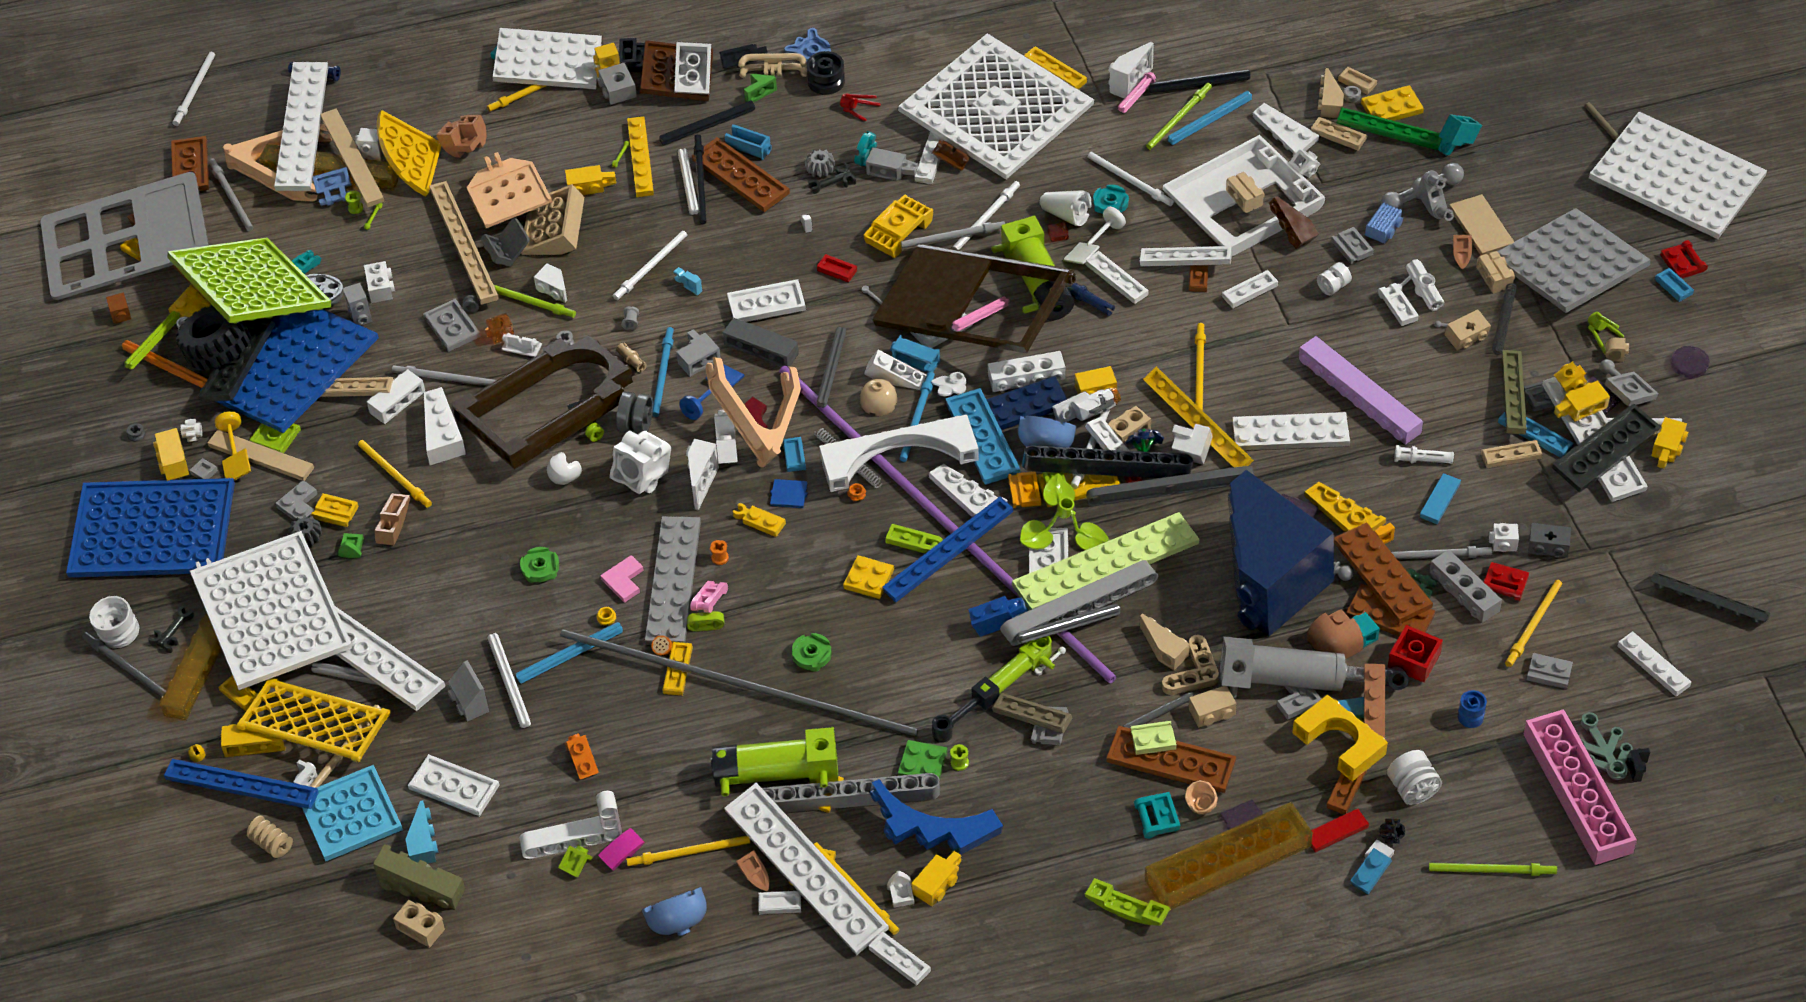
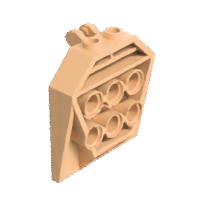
M498 152L494 153L495 160L497 161L494 165H491V160L488 156L484 157L487 167L477 171L467 186L470 199L486 228L552 202L533 162L514 158L501 161Z

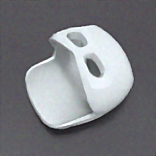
M563 452L553 456L547 465V474L550 480L560 485L574 481L582 472L580 463L574 461L568 464Z

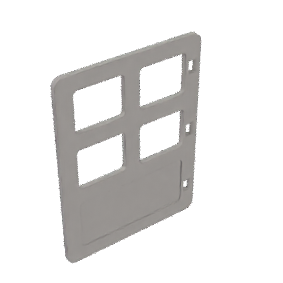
M193 172L180 174L43 216L40 221L50 295L54 300H60L172 266L174 264L167 258L168 251L209 246L197 178ZM132 202L135 225L104 235L101 211ZM86 216L89 239L58 249L55 226ZM138 238L141 261L109 271L106 247ZM92 252L95 275L63 285L60 261ZM135 269V271L125 274V272ZM80 285H81L80 288H77V289H74V290L71 289V288H74V287H77V286H80Z

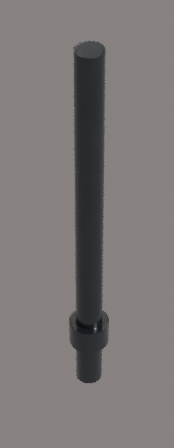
M696 134L694 136L695 146L693 147V152L696 156L700 224H706L703 171L704 146L702 145L701 135Z

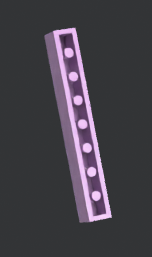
M1317 336L1300 347L1299 360L1302 364L1308 366L1316 375L1323 378L1328 385L1333 386L1342 396L1348 398L1356 407L1363 410L1368 417L1373 418L1383 429L1393 434L1397 440L1406 445L1422 433L1423 421Z

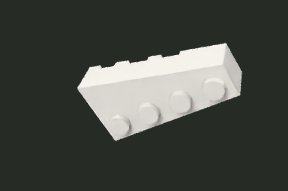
M442 387L424 392L426 451L429 464L433 465L465 455L463 439Z

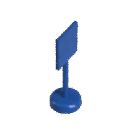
M723 364L725 377L733 387L745 375ZM710 389L698 399L690 395L684 396L679 402L682 413L692 420L700 418L703 414L701 402L712 393Z

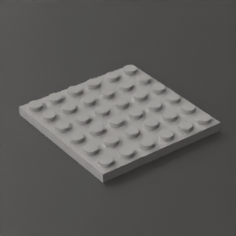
M1577 208L1497 251L1501 257L1505 258L1508 269L1513 270L1515 277L1565 313L1650 266V259Z

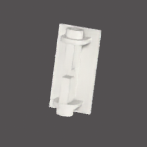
M507 333L502 337V341L505 343L501 350L536 357L542 343L535 338L522 337L521 339L519 336Z

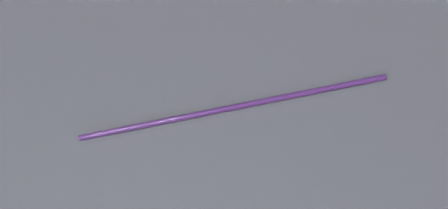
M787 366L781 367L779 372H788L790 380L789 368ZM799 378L800 392L850 439L861 437L828 405L825 408L818 407V395ZM877 454L871 458L950 534L958 529L949 518L882 455ZM975 543L966 548L1020 598L1012 587L1013 579ZM1068 630L1056 633L1108 683L1115 681L1116 675Z

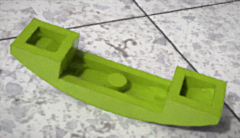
M1095 878L1085 893V897L1103 909L1141 924L1161 926L1170 911L1169 906L1150 900L1149 903L1115 891L1113 885Z

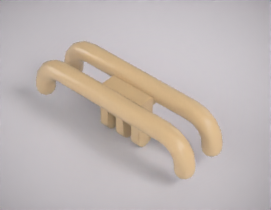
M797 53L747 54L742 56L738 62V66L741 68L739 73L741 78H744L749 71H764V75H768V72L771 71V76H775V71H777V75L782 76V70H799L802 77L807 76L806 58ZM782 60H798L800 64L782 63ZM748 61H764V64L745 65Z

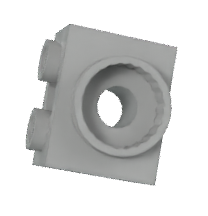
M625 63L598 70V85L600 88L603 87V96L605 99L608 98L610 105L637 97L634 81Z

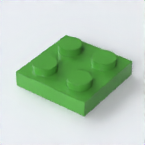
M908 740L898 776L933 773L940 779L947 755V747Z

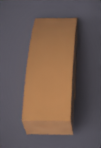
M391 493L380 513V522L375 529L376 543L395 545L406 517L410 495Z

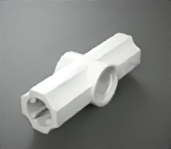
M1418 259L1412 260L1407 264L1406 270L1415 284V293L1424 299L1429 309L1432 311L1438 310L1444 305V300L1434 285V276L1427 273L1423 264Z

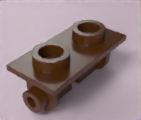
M939 140L931 154L947 162L953 168L962 171L969 160L968 154L959 149H956L955 153L951 151L954 146L944 140L943 142Z

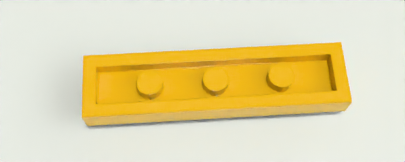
M1036 46L1024 55L1076 89H1080L1087 83V77Z

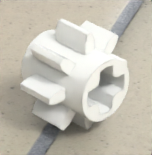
M196 419L185 420V424H181L182 438H187L188 442L198 441V437L202 436L201 423H196Z

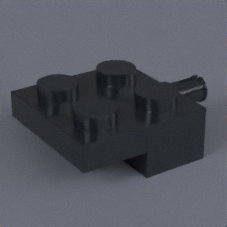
M637 38L619 39L618 53L620 64L625 63L629 72L642 71L645 42L637 43Z

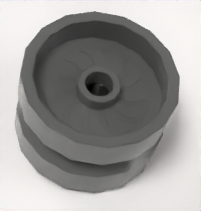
M625 391L622 393L617 410V429L619 432L627 433L633 430L634 433L639 434L642 431H649L653 413L652 396L649 394H639L636 397L634 392Z

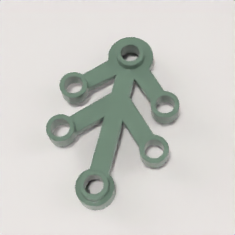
M1591 712L1585 713L1581 719V726L1590 732L1597 746L1587 743L1583 739L1581 741L1587 752L1604 757L1607 761L1595 759L1593 755H1590L1596 768L1607 771L1608 776L1612 779H1624L1628 772L1625 762L1629 751L1633 750L1632 745L1629 743L1621 744L1620 755L1616 760L1613 752L1618 741L1623 737V730L1620 727L1612 728L1609 742L1606 744L1597 728V715Z

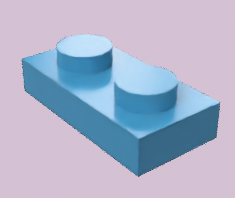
M1373 848L1350 880V883L1366 894H1369L1392 862L1391 858Z

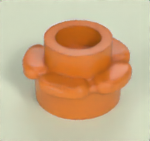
M855 483L849 487L847 495L853 501L863 500L866 496V490L863 485Z

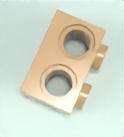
M1135 406L1130 410H1126L1118 418L1111 420L1108 425L1120 440L1125 443L1127 438L1133 435L1134 432H1138L1139 429L1151 430V418Z
M410 900L405 903L393 918L397 930L429 948L445 930L443 919L438 913H431L418 902L415 904Z

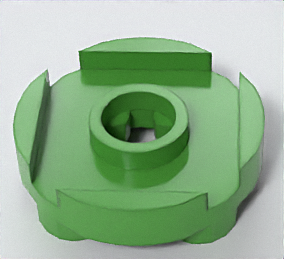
M546 547L532 548L520 560L521 572L530 583L555 579L560 567L558 555L555 552L549 551V548ZM542 562L543 566L537 567L538 563Z
M811 633V636L806 637L802 635L793 643V661L803 669L817 672L831 659L830 642L821 634ZM813 649H815L814 654L808 653V650L812 651Z

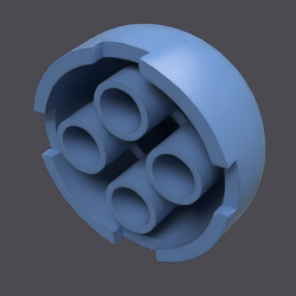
M1020 416L1018 436L1026 447L1069 448L1074 441L1076 426L1067 422L1061 424V422L1036 416H1025V418Z
M696 888L692 891L693 894H691V891L643 908L642 912L647 925L651 930L661 935L677 933L678 936L689 933V928L698 924L706 913L707 903L702 888Z

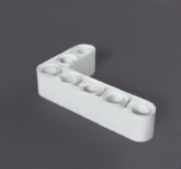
M602 791L597 794L596 802L599 816L521 834L519 840L523 857L534 859L566 852L569 845L574 848L577 845L588 847L614 841L622 834L614 793L612 791Z

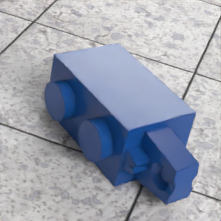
M1003 596L970 608L971 624L981 637L1000 630L1006 621L1026 611V606L1022 597L1007 600Z

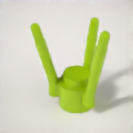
M1594 312L1589 316L1588 323L1590 325L1588 329L1593 333L1601 350L1606 355V349L1596 330L1602 331L1607 327L1621 338H1624V335L1617 330L1619 325L1607 319L1599 312Z

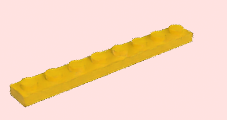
M1157 366L1143 379L1193 429L1195 424L1209 427L1213 436L1210 445L1233 468L1249 466L1254 461Z

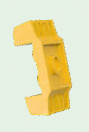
M904 195L899 200H895L873 221L871 227L864 233L865 242L895 258L902 252L901 241L917 226L926 229L932 222L933 209Z

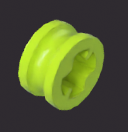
M592 423L587 427L585 435L592 442H596L603 437L604 429L598 423Z

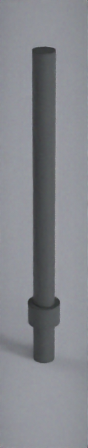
M88 632L82 635V638L91 644L95 651L103 653L163 699L169 695V692L105 646V642L101 639H96Z

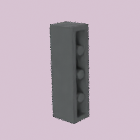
M733 318L723 331L724 345L782 367H790L799 354L797 341L749 324L743 320Z

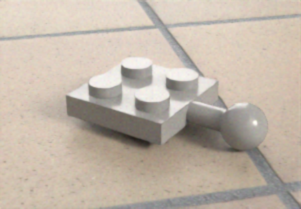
M1605 359L1600 363V371L1612 376L1606 379L1605 385L1624 404L1631 406L1632 404L1637 405L1656 400L1659 393L1634 371L1621 375L1615 369L1613 361Z

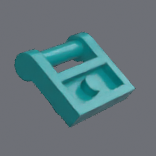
M1170 792L1141 797L1134 801L1135 809L1138 810L1144 827L1143 834L1145 838L1150 839L1158 834L1180 830L1181 825ZM1150 805L1157 823L1154 826H1151L1146 807Z

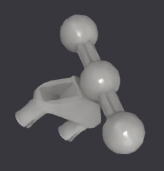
M1449 163L1444 166L1439 175L1434 170L1428 171L1422 177L1414 180L1410 189L1399 194L1397 192H1387L1383 195L1381 204L1385 203L1402 209L1403 203L1417 198L1422 200L1428 212L1434 218H1443L1446 221H1451L1454 214L1451 209L1447 208L1442 188H1444L1445 184H1459L1464 177V170L1457 163Z

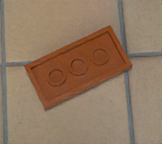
M206 136L172 140V177L193 172L197 178L199 191L209 190Z
M1364 584L1360 585L1346 612L1349 618L1366 612L1380 630L1396 636H1400L1406 625L1426 633L1435 616V610L1429 609L1399 624L1370 587Z

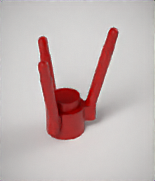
M843 94L840 100V106L844 108L843 111L852 114L864 122L866 118L851 110L856 108L857 103L881 106L877 102L857 99H876V95Z

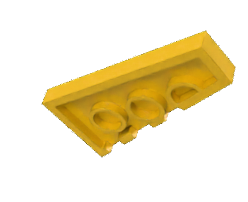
M1320 482L1307 489L1304 493V496L1345 532L1366 522L1373 531L1386 523L1385 517L1381 515L1378 517L1372 513V510L1356 505L1354 500L1343 498L1339 492Z

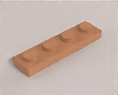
M1364 664V723L1384 738L1385 664Z

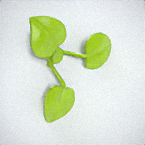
M1059 473L1047 482L1043 491V499L1048 505H1058L1054 518L1048 527H1045L1042 522L1037 520L1027 522L1022 527L1020 542L1024 546L1031 549H1044L1053 541V535L1049 530L1057 518L1065 519L1072 516L1075 531L1078 532L1075 541L1081 549L1088 550L1110 541L1106 533L1093 523L1085 522L1081 525L1080 529L1078 528L1075 517L1076 512L1073 511L1075 491Z

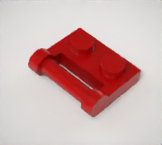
M1689 240L1682 242L1680 245L1661 250L1660 253L1667 266L1681 279L1702 273L1708 268L1707 264L1694 251L1693 245ZM1684 252L1688 253L1692 261L1695 263V266H1692L1690 264L1688 259L1683 254Z
M1491 562L1484 583L1495 593L1510 596L1514 600L1521 601L1530 572Z

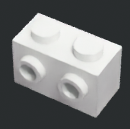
M361 128L359 135H356L355 143L359 148L362 158L367 166L383 167L385 156L379 144L377 129Z
M386 262L364 265L371 303L393 299L394 283L389 280L393 277L391 268H387Z

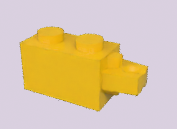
M600 165L565 170L567 186L573 184L582 195L604 192V187L616 184L615 172H601Z
M1598 380L1593 383H1586L1579 389L1568 391L1560 404L1555 406L1554 413L1558 418L1569 415L1576 422L1606 409L1610 396Z
M1667 417L1663 420L1661 432L1657 435L1651 455L1659 458L1657 467L1665 469L1668 461L1674 463L1676 456L1680 457L1683 449L1681 443L1686 442L1689 433L1686 431L1687 423Z
M954 851L945 859L936 854L911 883L913 895L932 907L937 901H941L945 891L949 887H953L957 882L958 865L961 863V855Z

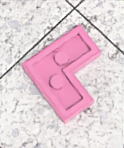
M631 555L600 576L601 580L625 603L640 593L639 588L630 579L644 570L643 566Z

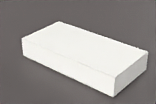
M798 891L759 893V915L801 912V894Z

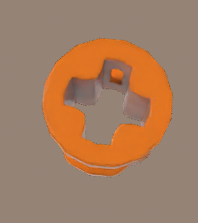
M723 540L713 541L710 547V551L713 553L711 556L712 562L715 565L726 564L729 560L728 553L726 552V542Z

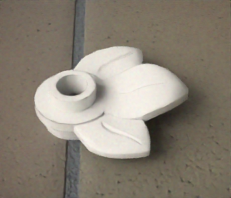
M954 372L950 374V377L941 376L931 381L932 384L939 386V396H950L953 393L962 394L966 391V378L960 372Z

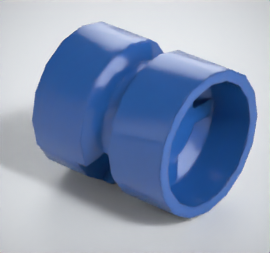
M1470 690L1464 692L1461 696L1457 717L1458 721L1465 727L1476 728L1483 723L1487 700L1481 692Z

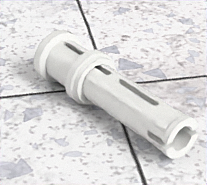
M1395 446L1394 462L1400 460L1410 461L1411 463H1416V461L1453 463L1454 452L1418 450L1415 446L1411 448Z

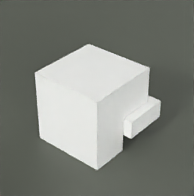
M1195 424L1194 429L1174 425L1172 431L1174 436L1173 453L1188 454L1193 458V462L1204 465L1213 438L1211 429Z

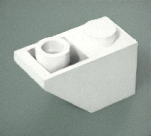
M546 263L534 276L536 289L565 303L567 296L562 271Z

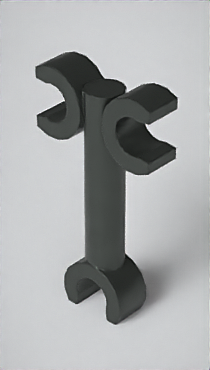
M845 163L844 170L839 169L838 166L836 167L837 175L821 181L810 180L808 186L812 188L813 194H817L822 187L843 180V185L847 188L848 181H852L854 185L856 184V176L850 173L849 165Z
M181 606L178 609L179 616L164 635H162L160 630H154L157 638L148 637L150 645H159L164 647L166 652L172 653V647L169 645L175 644L178 646L179 644L177 638L172 636L184 621H189L194 617L193 610L190 609L188 613L184 614L186 612L185 607Z

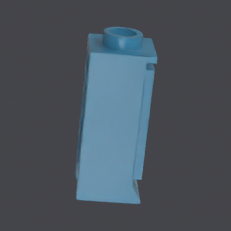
M734 124L731 126L732 136L727 133L725 134L726 144L733 149L759 157L761 160L771 152L772 145H770L769 136Z
M901 335L891 345L890 351L893 358L927 373L934 372L940 363V349H932L903 339Z

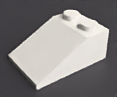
M677 42L674 93L709 94L711 44Z
M1149 42L1118 57L1114 63H1111L1109 67L1110 79L1108 82L1110 93L1125 98L1142 80L1143 75L1153 69L1154 43Z
M694 439L692 445H689L687 448L686 456L689 460L688 468L690 469L695 510H699L719 469L716 444Z

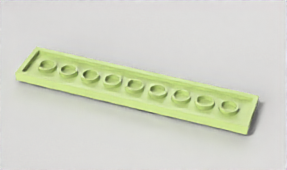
M1180 512L1012 580V587L1019 597H1022L1030 611L1139 561L1146 560L1149 564H1152L1199 544V538Z

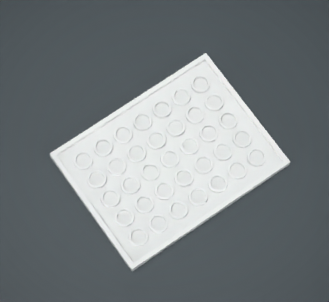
M1638 112L1590 172L1589 179L1719 239L1766 176L1767 170Z
M302 531L190 571L239 690L352 648L351 641Z

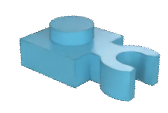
M679 267L673 271L677 275L674 279L679 283L682 282L684 288L696 295L702 292L701 279L697 275H693L688 271L685 272Z

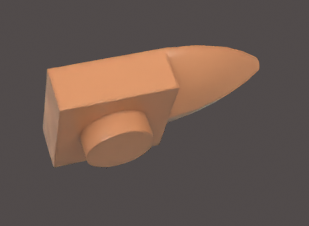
M1453 235V255L1461 269H1464L1469 263L1472 254V235Z
M755 851L736 861L747 880L757 888L768 891V873Z

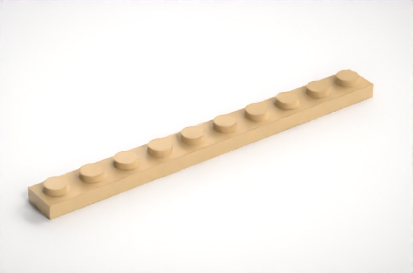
M447 181L429 185L430 192L481 305L497 301L498 294Z

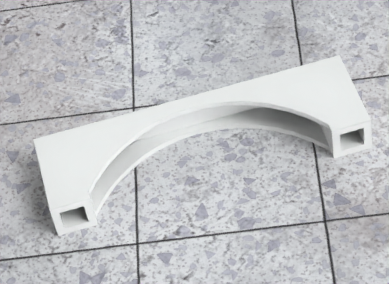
M967 414L819 446L820 458L830 492L848 489L851 478L865 462L877 454L893 448L904 446L927 447L942 451L956 458L960 464L978 461V446Z

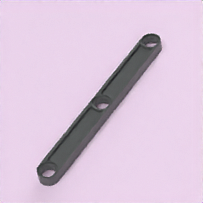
M1242 466L1097 487L1088 490L1086 498L1090 506H1100L1230 487V483L1245 470H1248L1253 475L1254 471L1250 466Z

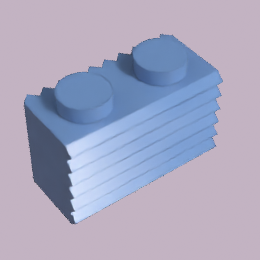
M1382 203L1366 225L1365 236L1385 244L1388 239L1393 237L1395 228L1401 226L1403 221L1401 217L1402 210Z

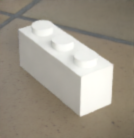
M407 369L393 380L390 393L378 392L367 401L369 413L386 424L425 392L423 380Z

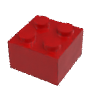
M1406 625L1389 653L1388 668L1400 666L1405 670L1407 676L1425 683L1441 655L1443 640Z

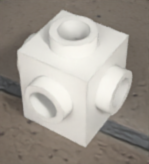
M1301 149L1289 161V164L1302 176L1305 175L1309 178L1316 173L1321 165L1316 160L1317 156L1311 151L1307 153Z
M1494 524L1493 531L1489 532V543H1493V551H1517L1519 542L1518 524Z

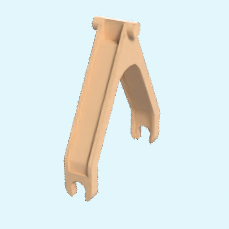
M320 124L318 142H331L330 134L321 132L327 131L325 125ZM283 130L235 145L225 144L223 149L228 169H235L275 191L276 172L255 161L263 155L280 151ZM312 183L311 192H316L315 185ZM276 191L291 200L316 201L318 196L308 194L306 191Z
M713 357L714 369L712 363L706 364L709 389L757 457L758 466L763 468L781 452L780 447L801 390L797 369L789 367L790 380L788 372H783L780 375L784 397L774 425L769 430L757 424L727 381L722 359Z

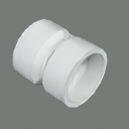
M1338 262L1318 275L1317 284L1323 293L1330 296L1350 283L1352 276L1349 269L1343 263Z

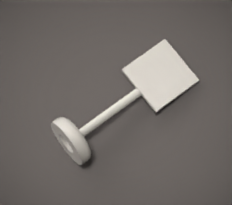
M1107 207L1103 212L1106 224L1087 243L1079 242L1063 260L1084 264L1100 248L1098 245L1092 244L1109 226L1121 229L1126 224L1123 214L1114 207Z

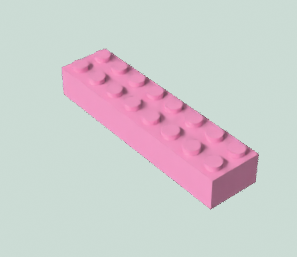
M1564 709L1526 720L1524 736L1594 865L1633 854L1637 839Z

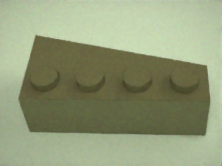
M383 845L373 863L379 885L383 889L388 891L394 890L407 897L413 896L423 902H432L442 908L455 910L465 891L463 878L440 868L433 870L427 862L419 860L417 863L408 858V854L402 851L397 854L390 851L391 846Z

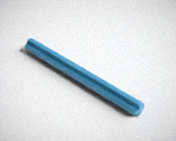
M1245 91L1170 134L1168 142L1174 145L1252 100V94L1249 91Z
M616 622L589 637L606 641L622 633L623 629L620 623ZM577 642L517 672L516 678L519 683H524L595 646Z

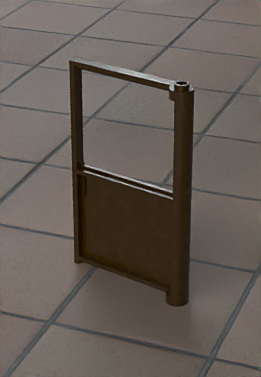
M919 244L872 320L875 326L1028 353L1064 288L1071 287L1076 282V274L1073 269ZM989 270L1055 281L1020 342L956 332L951 327L953 321L962 317Z

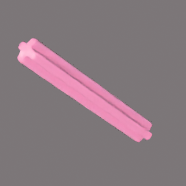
M1003 296L953 321L951 327L958 332L1007 307L1010 301Z

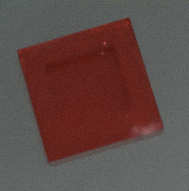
M1065 222L1048 225L1051 242L1069 239Z

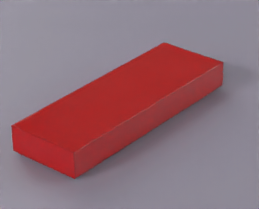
M1355 809L1306 832L1304 838L1316 853L1369 828V823L1360 810Z

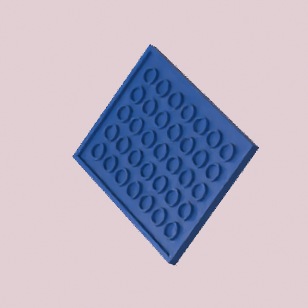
M310 310L305 313L297 312L290 313L289 315H277L273 319L275 324L273 330L232 401L215 402L284 433L335 382L334 380L339 378L379 338L376 332L326 310Z
M234 478L83 483L66 571L67 576L99 577L191 574L190 571L197 568L196 562L198 561L202 567L207 565V558L212 563L224 559L235 485Z

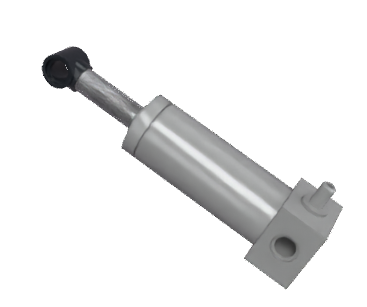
M1223 637L1219 677L1222 686H1230L1229 691L1233 698L1237 697L1238 687L1250 688L1251 683L1341 692L1345 680L1364 682V667L1347 666L1345 654L1259 646L1253 645L1252 639ZM1393 666L1385 669V686H1390L1395 690H1402L1408 685L1409 679L1402 667ZM1395 675H1402L1400 681L1395 682L1392 680Z

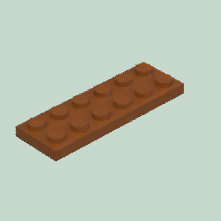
M718 137L704 146L703 168L763 212H766L790 194V189ZM693 154L692 160L696 163V156Z
M1367 522L1334 537V544L1399 624L1432 608V601Z
M1118 726L1107 755V762L1187 784H1192L1199 780L1209 782L1215 791L1225 793L1236 762V756L1176 741L1175 750L1136 755L1131 729Z

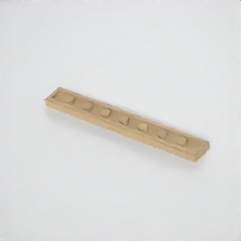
M337 108L321 113V119L367 207L384 202V197Z

